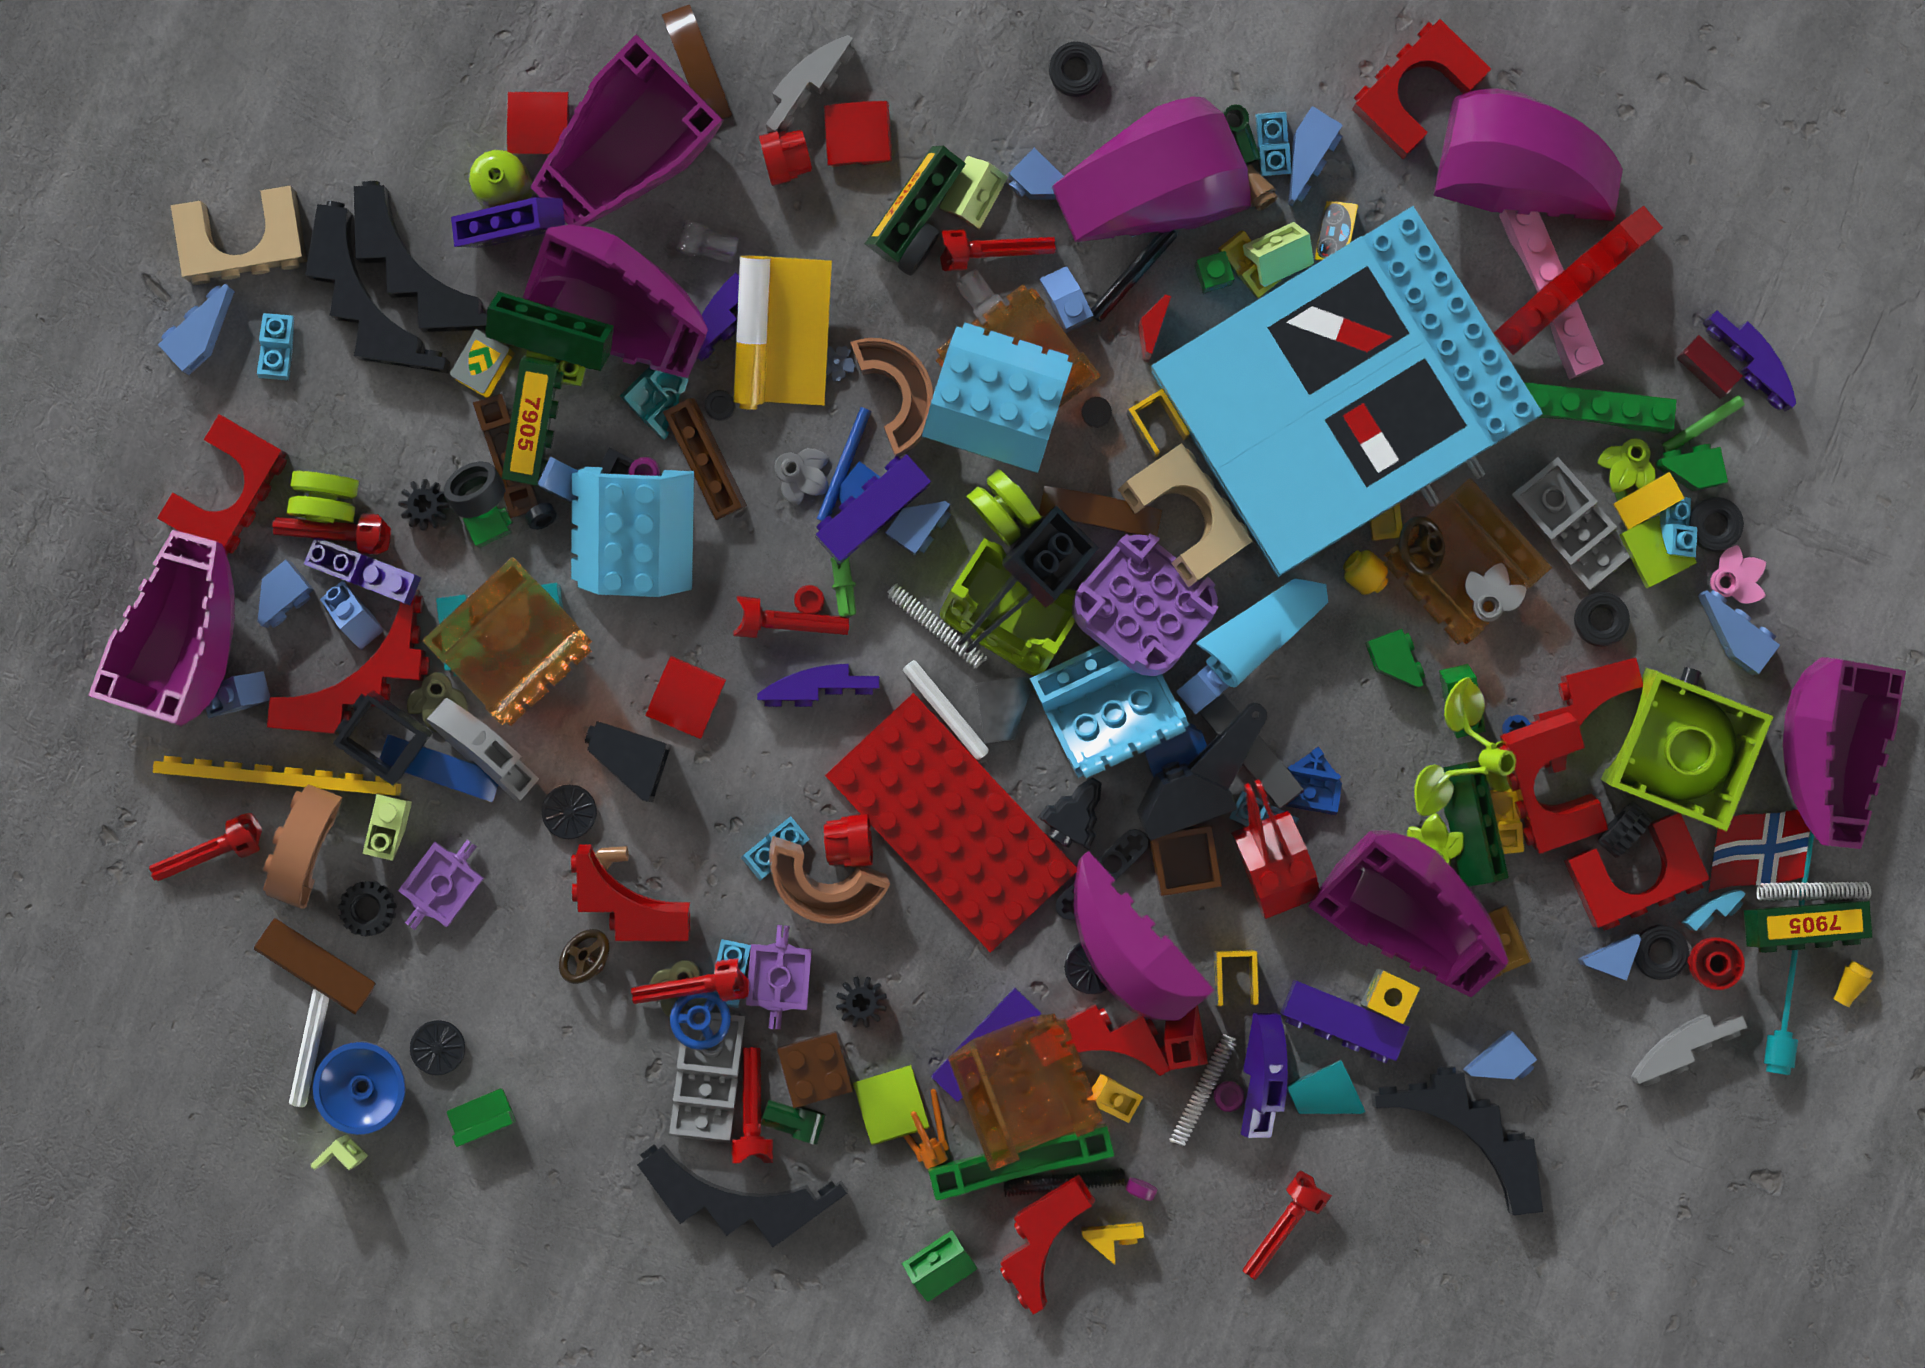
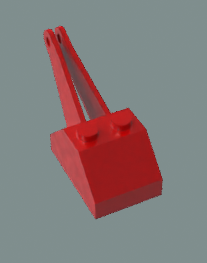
M1258 779L1255 781V786L1269 818L1261 820L1254 792L1248 783L1244 786L1247 796L1249 826L1234 831L1231 834L1261 914L1267 919L1310 902L1320 887L1308 850L1291 814L1287 810L1275 816L1273 815L1262 783Z

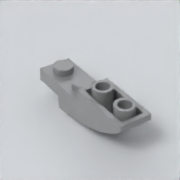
M847 35L820 47L804 58L783 78L772 93L774 100L780 104L765 124L768 132L788 131L795 119L792 115L797 107L803 108L811 96L810 88L821 94L825 88L829 90L838 77V74L835 72L841 63L846 65L855 52L852 48L854 46L852 37Z
M445 698L426 719L468 762L474 761L515 802L520 801L539 780L519 760L522 756L505 740L471 713L448 698Z
M1703 1014L1686 1022L1661 1039L1644 1056L1631 1075L1632 1081L1637 1084L1642 1083L1643 1086H1649L1661 1080L1660 1075L1668 1072L1676 1075L1688 1070V1064L1695 1062L1691 1052L1692 1049L1696 1053L1711 1048L1712 1041L1720 1038L1723 1041H1728L1740 1036V1030L1747 1028L1743 1016L1733 1015L1713 1023L1710 1016Z

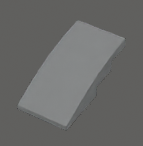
M1559 457L1511 495L1547 544L1588 592H1591L1631 559L1619 536L1620 533L1616 530L1617 526L1597 505L1598 501Z
M710 1012L712 1020L709 1026L715 1035L721 1026L722 1016L720 1013ZM699 1013L695 1016L696 1024H702L705 1021L704 1014ZM731 1015V1023L727 1035L714 1047L696 1050L680 1043L669 1131L670 1136L730 1143L745 1016ZM683 1024L682 1031L686 1036L693 1040H706L701 1031L692 1029L688 1024Z

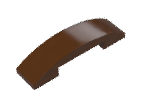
M690 4L662 14L688 85L722 120L732 117Z
M501 393L473 402L481 430L484 432L494 466L502 478L511 416ZM502 479L506 489L503 497L510 518L526 514L531 508L539 505L532 484Z
M1044 486L1039 509L1040 516L1044 517L1057 505L1073 522L1126 532L1130 535L1138 534L1149 536L1150 533L1157 536L1162 515L1161 509L1146 506L1135 514L1125 500Z

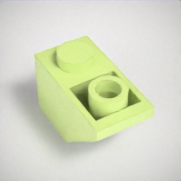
M382 794L376 795L363 854L394 860L406 829L412 801Z

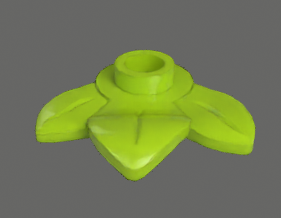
M1633 438L1627 440L1622 446H1610L1602 452L1598 459V465L1610 469L1609 483L1613 493L1624 491L1634 484L1640 489L1655 480V469L1649 462L1650 448L1641 439ZM1632 448L1639 449L1641 453L1639 458H1634L1631 455Z
M1437 813L1427 818L1421 829L1410 826L1407 830V836L1416 838L1436 850L1449 865L1452 858L1460 855L1464 847V834L1462 832L1448 833L1445 823Z

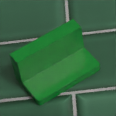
M502 1088L447 1111V1116L455 1133L452 1135L456 1147L516 1122L512 1108Z
M953 1230L902 1263L913 1285L927 1302L977 1270L976 1264L968 1255Z

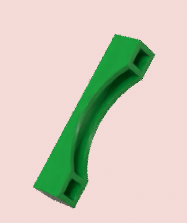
M1524 382L1543 413L1539 418L1594 422L1630 430L1668 434L1674 429L1677 399Z
M1104 1123L940 1164L929 1168L928 1171L935 1200L937 1201L1015 1178L1085 1164L1115 1155L1108 1127Z

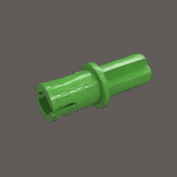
M850 557L840 565L834 558H830L834 577L832 589L836 591L840 617H850L856 614L853 591L856 583L852 582Z

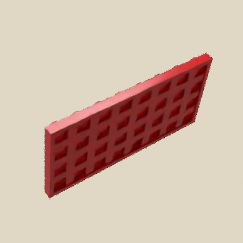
M914 693L825 775L860 814L869 815V823L990 953L1077 872V867Z

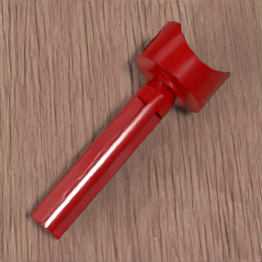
M964 229L941 231L944 245L946 246L943 254L940 256L942 271L966 270L969 258L1043 255L1056 252L1055 237L969 241L966 238Z
M363 513L359 518L358 524L341 522L331 524L275 517V521L272 522L273 535L356 541L357 549L362 554L377 555L384 553L388 550L391 539V528L379 514Z
M736 597L743 608V617L739 626L733 631V636L757 638L758 630H761V626L772 629L848 635L849 617L773 610L763 611V607L760 606V598Z
M245 813L227 820L225 823L226 834L150 865L149 870L152 873L153 880H163L232 850L240 858H245L260 850L259 840L262 833L260 823L252 813Z
M738 958L721 960L716 962L714 974L631 988L632 1001L634 1004L716 991L723 1002L739 1000L749 996V979L738 968Z
M757 1047L743 1048L744 1137H740V1140H732V1164L741 1163L750 1155L759 1158L764 1163H773V1139H765L764 1136H760L761 1048Z
M1300 1170L1286 1188L1293 1201L1287 1206L1285 1212L1242 1270L1254 1280L1258 1278L1296 1224L1305 1215L1306 1210L1320 1214L1332 1197L1331 1194L1319 1188L1317 1189L1314 1178L1304 1171Z

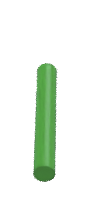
M1739 395L1664 442L1662 444L1666 452L1676 450L1745 405L1744 401Z

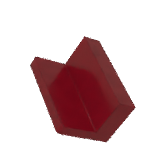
M1700 335L1696 336L1676 357L1719 399L1728 395L1731 392V388L1743 377Z

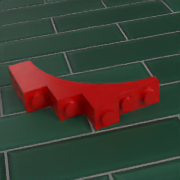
M1643 205L1619 223L1597 244L1582 254L1565 271L1543 287L1494 332L1495 336L1512 355H1515L1585 293L1644 246L1663 227Z
M416 590L411 605L400 602L390 632L377 652L359 670L340 683L315 693L295 697H270L267 727L335 734L334 732L342 720L345 718L349 721L352 717V712L348 711V705H353L361 694L367 696V694L374 690L386 700H390L391 685L386 684L387 678L423 681L424 675L429 673L430 658L425 657L426 651L414 649V645L419 644L421 627L416 625L417 614H422L424 604L423 596L419 595L420 590Z

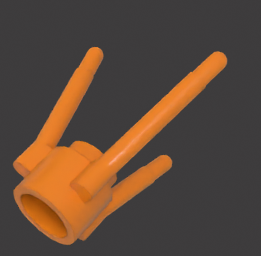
M931 1089V1098L939 1142H937L936 1137L928 1138L915 1111L911 1112V1117L922 1139V1143L919 1144L920 1148L910 1134L903 1136L914 1151L918 1162L923 1161L926 1169L947 1161L948 1157L945 1151L950 1149L945 1139L939 1100L935 1089Z

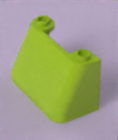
M986 538L982 540L940 609L939 614L942 620L962 634L973 625L1012 575L1002 565V560L1005 558L1006 553L1000 544L991 542ZM1017 580L969 638L973 640L985 627L1022 596L1027 589ZM1072 589L1064 590L1047 608L1035 597L1031 598L988 634L979 644L1030 675L1036 676L1044 672L1075 623L1072 614V601L1077 591Z

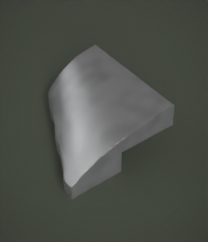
M1034 676L976 683L985 744L1015 739L1032 688L1030 678Z

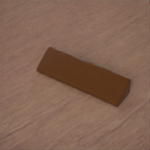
M689 398L664 411L663 413L691 470L694 471V477L715 520H719L747 507L697 401L694 398Z
M276 918L271 921L253 948L355 1015L370 997L376 985L374 981Z

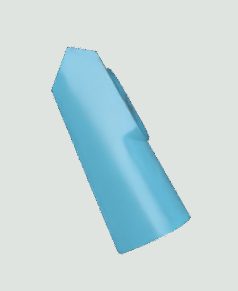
M1294 578L1196 643L1197 646L1211 655L1206 660L1208 666L1227 685L1237 687L1275 650L1277 651L1329 603L1326 584Z

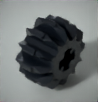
M423 479L420 489L416 482H411L413 492L410 493L405 489L402 491V494L408 498V501L398 502V506L408 508L401 513V517L403 519L411 517L409 526L412 528L416 527L420 522V529L427 531L429 521L431 526L437 529L439 524L436 518L439 517L444 521L448 518L441 512L442 509H451L449 503L441 502L446 499L444 491L438 493L441 485L435 482L430 488L429 480ZM423 498H426L431 503L430 509L426 507L427 512H423L418 507L419 502L423 503Z
M856 976L853 978L854 989L849 983H843L842 986L849 994L837 993L836 997L846 1000V1003L838 1004L836 1009L843 1010L847 1008L848 1012L842 1016V1020L846 1021L853 1015L855 1018L852 1026L857 1027L859 1018H863V1024L867 1028L870 1026L869 1015L876 1022L881 1020L874 1010L886 1011L887 1007L877 1004V1001L885 1000L887 994L882 993L876 996L875 992L882 985L877 983L870 989L871 977H866L864 986H860V979ZM857 994H862L864 998L870 999V1004H866L867 1009L861 1010L860 1006H854L853 999L857 1000Z

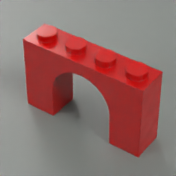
M1441 19L1434 25L1428 22L1417 34L1420 39L1413 46L1407 43L1396 55L1399 60L1392 67L1386 64L1375 76L1378 81L1371 88L1365 85L1354 97L1357 102L1352 110L1402 159L1428 134L1400 103L1398 84L1400 78L1405 73L1419 67L1435 69L1441 72L1464 94L1472 91L1491 71V68Z
M218 414L204 440L232 456L241 466L244 474V488L241 496L227 509L206 511L172 492L157 519L180 532L221 543L227 556L228 553L232 554L237 549L241 538L238 536L243 528H248L256 516L254 509L259 501L263 502L269 495L272 488L269 484L274 475H280L285 468L287 453Z
M1569 711L1500 735L1502 746L1498 747V749L1511 751L1516 757L1515 768L1506 777L1512 792L1516 791L1518 801H1515L1514 804L1519 818H1524L1526 828L1523 829V836L1528 846L1532 845L1541 854L1608 830L1601 803L1592 793L1558 805L1541 803L1537 801L1535 796V779L1540 769L1546 763L1557 757L1585 748L1578 721Z
M1671 813L1651 822L1648 826L1660 855L1661 870L1656 882L1642 893L1628 894L1618 889L1611 881L1596 848H1591L1563 860L1593 927H1602L1603 931L1611 929L1620 924L1619 919L1630 915L1631 919L1647 913V907L1652 904L1658 903L1659 906H1663L1675 901L1674 895L1685 890L1686 894H1691L1704 888L1702 883L1710 880L1681 813Z

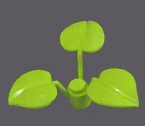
M1470 677L1460 680L1450 691L1445 702L1444 717L1450 730L1458 732L1464 728L1468 735L1486 746V749L1482 750L1479 755L1481 767L1450 770L1444 773L1443 768L1439 765L1425 767L1418 775L1414 789L1416 810L1421 816L1432 815L1447 805L1454 792L1453 783L1449 780L1452 776L1482 773L1486 774V779L1492 789L1496 791L1510 789L1506 775L1511 774L1515 768V755L1511 751L1498 749V747L1502 746L1501 741L1496 744L1491 743L1474 732L1470 727L1480 721L1485 708L1482 692L1471 681Z

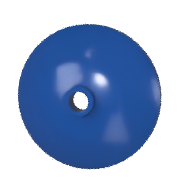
M367 1042L348 1043L330 1052L320 1063L313 1081L314 1101L325 1121L342 1132L357 1135L375 1132L389 1124L400 1111L406 1090L404 1074L397 1060L384 1048ZM360 1081L367 1083L368 1089L366 1092H361L358 1089Z

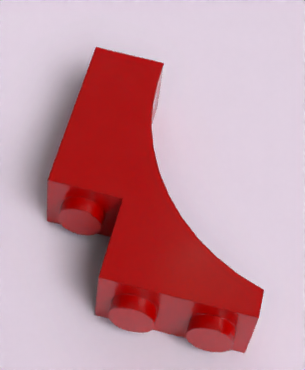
M1637 658L1562 676V683L1558 684L1561 699L1563 701L1567 700L1568 706L1533 715L1535 721L1531 722V724L1569 711L1578 721L1580 727L1592 711L1602 703L1621 693L1643 687ZM1568 754L1552 759L1543 766V769L1547 768L1548 773L1566 770Z
M579 844L576 855L571 856V872L577 873V883L572 884V902H577L578 912H610L609 928L610 931H615V941H689L691 932L690 902H666L633 892L615 880L606 871L597 858L592 844Z
M1096 1004L1031 1036V1040L1045 1066L1078 1052L1103 1050L1131 1056L1152 1068L1159 1076L1171 1071L1168 1066L1165 1046L1158 1047L1154 1039L1158 1032L1152 1020H1145L1141 1015L1109 1031L1107 1026L1112 1024L1105 1008L1103 1007L1098 1010Z
M1079 1174L1020 1210L1014 1217L1016 1221L1014 1226L1017 1233L1022 1239L1027 1238L1028 1242L1004 1256L1000 1262L1002 1266L1000 1270L1005 1280L1009 1284L1013 1283L1019 1292L1017 1297L1021 1305L1026 1310L1029 1308L1033 1315L1044 1309L1048 1302L1045 1292L1044 1272L1049 1249L1055 1237L1065 1225L1080 1213L1092 1207L1095 1202V1198Z

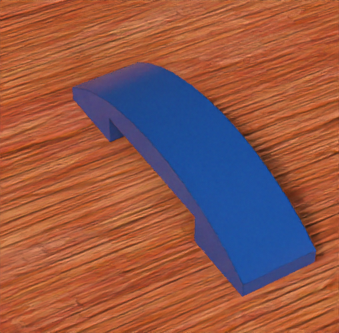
M388 734L379 759L392 767L410 741ZM424 746L405 772L490 802L494 801L499 786L477 764Z

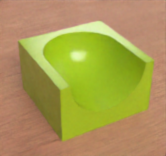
M1646 668L1642 676L1643 689L1632 726L1614 762L1604 770L1601 780L1612 787L1727 831L1774 716L1661 672Z

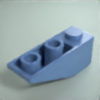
M1313 106L1293 137L1288 201L1290 206H1293L1297 199L1301 202L1304 200L1311 188L1307 184L1312 174L1317 177L1327 163L1323 159L1328 149L1334 152L1343 137L1339 134L1342 124Z
M224 284L222 287L220 285L214 287L207 294V300L200 307L194 306L184 315L185 320L177 328L175 326L169 328L161 337L163 340L158 346L187 375H190L213 352L235 292L227 284Z
M1707 590L1700 592L1698 597L1727 657L1749 674H1759L1780 646L1774 640L1776 636L1762 626L1758 629L1750 623L1751 617L1738 608L1734 611L1726 605L1727 599L1714 590L1711 592Z

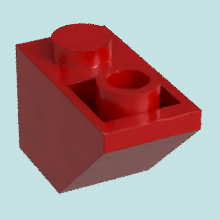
M1198 1005L1180 1020L1166 1021L1164 1042L1169 1070L1208 1064Z

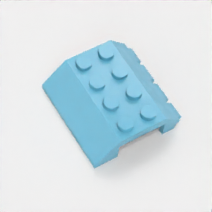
M964 322L963 328L956 326L930 404L922 437L1038 473L1073 363L1067 361L1069 355L1048 349L1046 355L1041 353L1043 347L1019 340L1017 346L1012 344L1013 337L990 331L989 336L983 335L984 328Z
M584 467V469L572 473V494L578 496V499H572V524L577 525L578 528L571 529V553L578 555V557L571 558V579L578 581L579 588L598 595L662 597L692 590L694 471L664 470L662 476L603 474V467Z
M1101 645L1030 678L1046 716L1078 778L1083 775L1085 778H1089L1105 770L1104 765L1110 764L1112 767L1133 757L1132 752L1136 750L1138 753H1141L1160 744V739L1163 737L1169 740L1186 732L1185 727L1189 726L1179 702L1175 701L1162 674L1156 676L1141 675L1130 669Z

